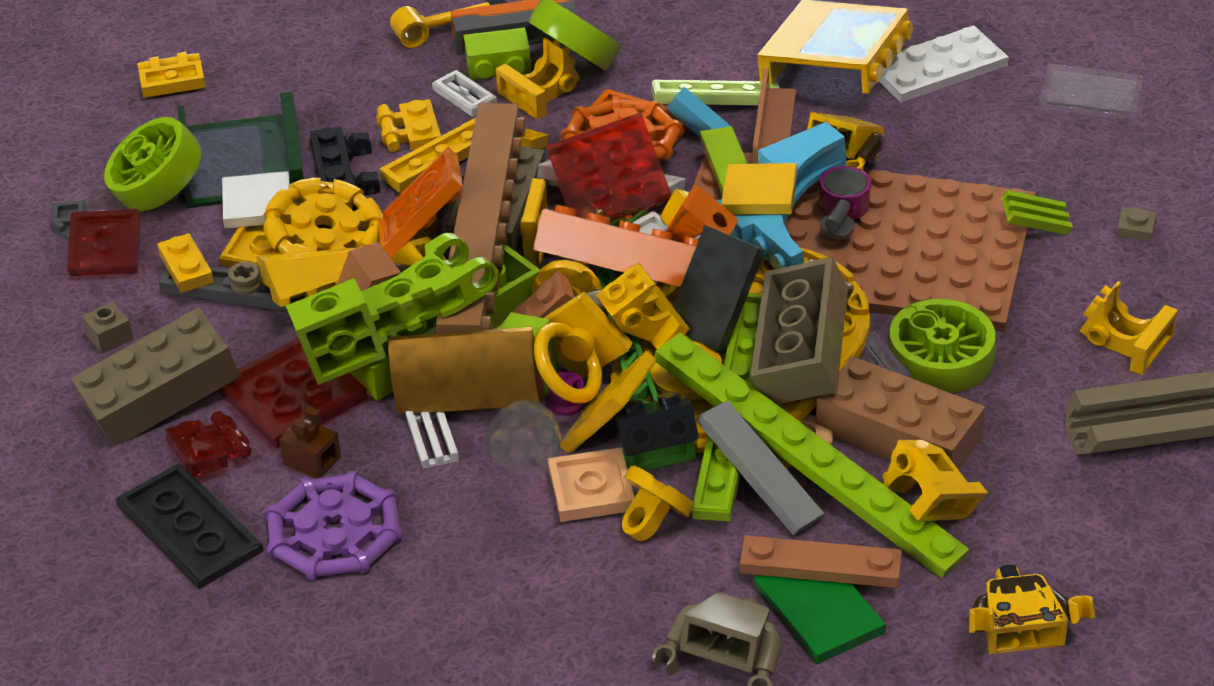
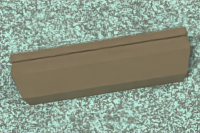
M1214 371L1075 390L1068 401L1064 427L1075 454L1097 453L1214 436Z

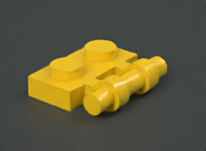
M186 52L177 53L176 57L159 59L157 56L149 58V61L137 63L143 98L206 88L199 53L187 55Z
M430 99L413 100L409 103L399 104L400 112L395 113L386 104H382L377 108L376 120L379 128L382 129V142L391 152L398 151L400 144L409 143L410 150H414L441 136ZM404 126V129H398L397 127Z

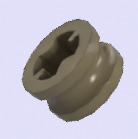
M240 262L233 265L228 272L231 290L239 295H249L258 291L262 284L258 266L251 262Z

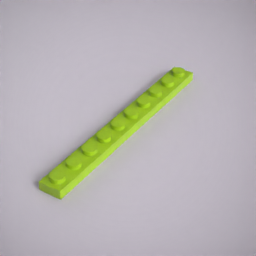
M681 332L655 351L654 358L656 363L714 407L728 400L769 449L936 575L944 578L967 557L968 547L933 521H917L909 510L912 505Z

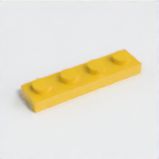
M476 118L381 167V179L401 194L447 147L458 155L459 162L468 158Z

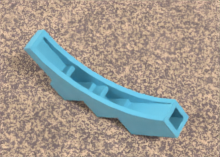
M824 122L758 150L759 164L797 163L794 206L800 196L811 185L820 180L822 174L827 170L846 165L845 137L830 124ZM789 214L735 215L738 222L730 235L764 249L763 258L773 266L774 270L804 263L803 251L792 240L785 227Z

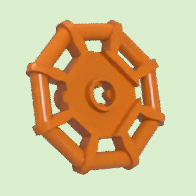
M611 96V100L588 107L578 106L572 111V118L569 124L560 133V140L564 146L570 147L580 157L581 163L586 166L597 164L624 168L625 172L633 171L634 167L656 160L666 161L672 157L673 147L677 139L682 136L684 130L682 123L671 118L662 109V105L656 101L644 103ZM656 121L660 126H655L653 123ZM582 127L588 131H580V129Z

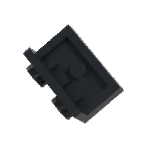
M668 392L657 397L658 401L643 404L642 400L629 401L614 415L615 424L620 433L626 456L698 440L699 435L692 403L686 394L680 395L679 392Z

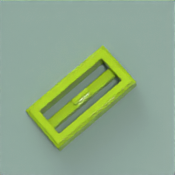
M1006 190L1001 197L1007 221L1010 224L1059 234H1068L1073 228L1072 223L1067 222L1070 216L1068 212L1064 211L1067 208L1065 202Z

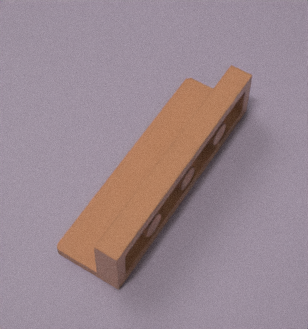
M764 68L753 140V164H759L758 150L792 135L796 89L769 88V68Z

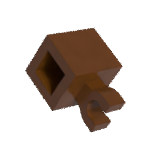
M307 406L304 409L305 418L294 419L291 422V428L287 429L279 439L283 464L311 477L322 478L341 458L338 432L320 425V411Z

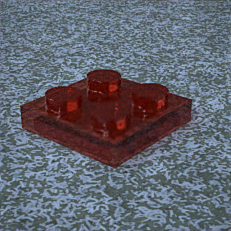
M139 209L71 212L67 263L69 276L137 274L141 222Z

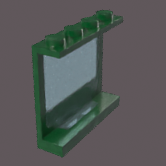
M293 92L280 93L282 114L191 126L187 124L184 106H178V119L176 120L184 124L196 137L202 150L201 161L197 171L189 183L178 193L179 198L185 197L187 209L223 204V177L288 171L290 184L304 179Z

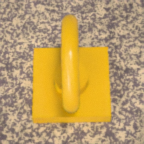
M582 292L543 317L550 319V323L544 325L537 332L533 345L535 363L545 383L562 399L577 404L589 402L596 397L602 384L601 368L628 352L633 343L585 292ZM554 337L559 362L569 372L580 375L582 379L588 376L587 384L584 388L576 389L571 387L556 373L548 353V344L551 338Z

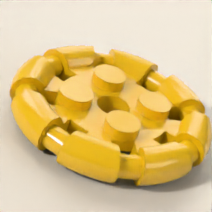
M321 177L307 178L289 184L286 191L281 189L270 199L264 212L266 220L263 226L266 238L276 252H282L283 254L359 248L377 242L380 243L379 221L382 219L383 213L378 204L372 198L367 199L364 196V191L355 185L334 179L333 182L321 181ZM297 201L300 205L296 206L293 202ZM353 205H355V206L358 208V209H357L356 211H354V212H353V210L351 209V208L353 207ZM325 224L330 226L332 229H319L317 226Z

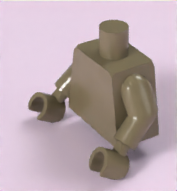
M715 593L701 603L687 605L682 608L666 636L668 643L656 647L653 650L652 657L655 669L659 667L661 662L668 660L666 665L668 676L673 675L679 670L676 652L680 647L679 650L749 673H752L754 670L757 671V675L749 679L748 686H772L769 676L775 673L781 649V639L775 625L768 622L770 610L766 606L759 605L751 597L740 599L724 593Z

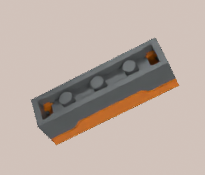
M523 0L450 11L452 34L458 55L465 54L464 35L525 28L529 45L543 43L544 37L552 42L556 39L529 23L531 14L540 0ZM553 0L578 16L573 0Z

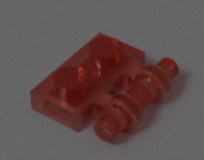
M216 411L211 415L210 420L213 423L211 425L205 426L199 419L184 421L178 426L165 429L167 443L192 477L227 468V458L238 455L239 458L246 459L252 453L249 439L242 431L237 430L234 420L230 416L224 415L221 411Z

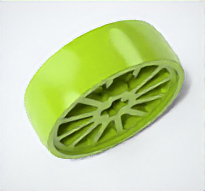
M540 0L529 19V23L605 71L612 65L622 46L553 0Z
M161 117L151 120L131 132L114 150L105 168V183L110 192L129 209L137 212L152 210L171 200L189 183L201 161V146L187 127L175 118Z
M951 299L919 301L902 309L892 320L887 336L888 362L893 372L946 392L958 393L966 391L982 383L992 371L996 357V333L990 319L983 312L969 304Z

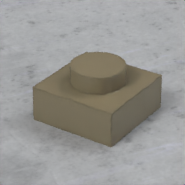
M1122 207L1116 236L1151 242L1157 212L1141 208Z

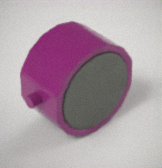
M840 166L827 170L820 179V210L825 215H830L837 202L843 199L850 204L847 216L852 219L862 217L868 212L870 206V177L864 171L850 166Z

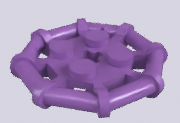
M351 470L346 475L309 479L307 476L298 480L299 484L276 505L268 506L264 513V518L268 522L269 544L266 551L270 558L285 562L306 574L307 579L315 581L321 576L358 571L364 574L370 571V565L394 543H400L404 535L399 524L397 508L399 496L392 489L385 490L360 477L359 472ZM356 492L373 501L368 504L355 498ZM306 498L308 504L298 513L291 512ZM383 513L384 524L382 526L372 525V517ZM338 522L341 525L340 528L332 527L327 529V525L330 523ZM283 526L295 527V536L284 538ZM371 539L374 540L364 551L360 550ZM301 549L312 556L308 558L297 551ZM342 554V558L332 559V555Z

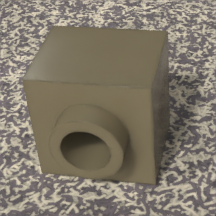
M114 302L82 316L86 336L102 354L133 340L129 319Z

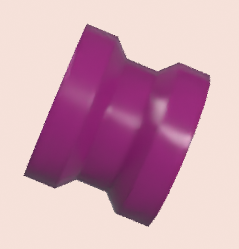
M568 371L557 373L571 387L576 389L584 388V382L580 375ZM548 387L550 395L549 407L554 413L570 416L579 413L584 408L585 403L577 404L566 401Z

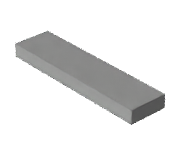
M728 400L701 414L697 420L698 424L793 536L822 518L825 513Z

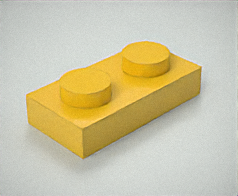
M190 233L157 243L159 255L181 293L214 283L212 271Z

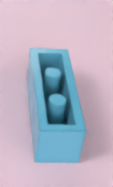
M685 87L681 89L666 108L699 137L700 131L731 126Z

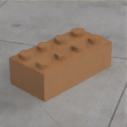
M852 356L839 371L837 392L817 397L816 424L830 429L833 432L834 439L890 461L898 440H924L942 448L957 469L960 470L983 438L986 406Z

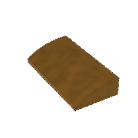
M532 327L392 336L388 339L391 380L398 414H406V411H413V413L540 406L545 388L543 378L538 371L534 359L533 345L535 338Z

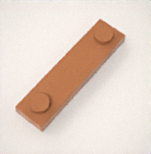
M744 535L740 573L898 588L902 549Z

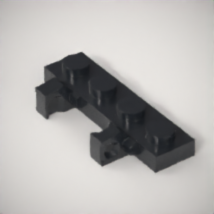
M342 126L324 127L320 130L310 131L318 177H321V181L333 182L334 179L348 182L362 189L364 196L381 193L377 171L361 172L358 176L357 174L352 175L349 160H352L354 156L372 154L368 133H352L351 135L344 136ZM353 205V207H352L351 209H352L353 212H354V211H356L358 208H357L355 205Z

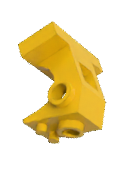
M544 37L543 57L536 61L534 71L526 75L520 74L506 63L496 68L497 92L513 104H518L519 108L537 120L546 116V103L566 92L572 91L580 79L574 68L576 62L569 55L571 53L570 49L566 46L562 49L560 47L561 44L557 40L552 42Z
M636 263L634 266L627 268L625 273L608 284L596 296L621 331L650 341L657 350L681 332L685 335L690 328L656 286L657 284L643 269L644 267L640 263ZM657 307L662 312L659 315L651 316Z
M1117 281L1112 289L1105 285L1100 291L1105 295L1104 299L1099 295L1094 298L1083 313L1088 320L1079 331L1092 344L1103 346L1131 357L1129 371L1143 376L1174 336L1178 310L1164 305L1160 312L1151 319L1142 320L1128 314V307L1120 301L1121 282Z
M898 440L896 448L891 455L888 471L882 475L883 484L893 492L905 493L912 488L916 481L919 483L922 495L909 509L917 521L963 520L969 517L988 494L980 482H967L942 448L924 440Z

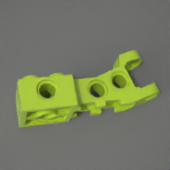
M444 233L425 244L426 256L392 279L361 291L355 278L286 305V308L316 381L320 385L387 357L382 343L389 341L387 336L406 328L409 332L423 327L421 322L440 314L443 318L455 314L486 295L497 283L498 270L496 266L484 257H475L467 261L469 256L467 244L453 233ZM455 245L453 256L443 260L445 250ZM484 268L483 277L478 282L472 283L474 273Z

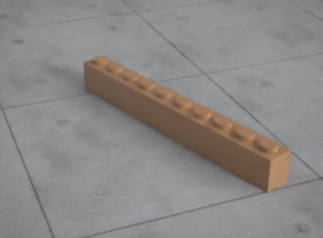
M478 104L453 233L469 247L467 261L475 257H484L494 264L496 268L503 267L504 249L501 244H507L508 230L507 223L505 222H510L511 202L508 200H514L515 182L512 179L518 178L517 158H521L522 140L519 137L525 136V118L519 117L518 104ZM455 245L451 246L449 258L455 252ZM484 268L474 273L472 283L478 282L483 277ZM497 269V283L490 292L455 314L445 318L441 314L437 316V333L492 330V318L489 314H495L496 294L493 290H499V269Z

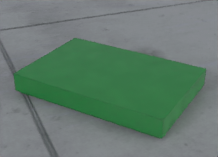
M764 575L754 577V587L816 664L822 663L886 633L885 622L850 583Z

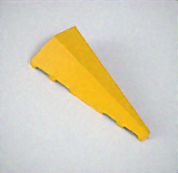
M356 248L256 256L261 282L270 288L274 303L280 307L289 305L291 298L303 295L308 297L337 285L349 250Z

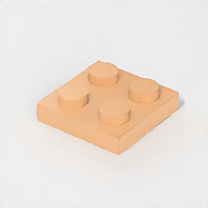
M622 447L548 458V470L560 522L624 513L635 498L632 485L623 478L628 470Z

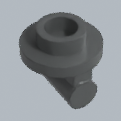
M839 200L831 214L821 220L820 231L824 236L832 240H843L854 233L855 223L852 218L847 216L850 209L848 201Z

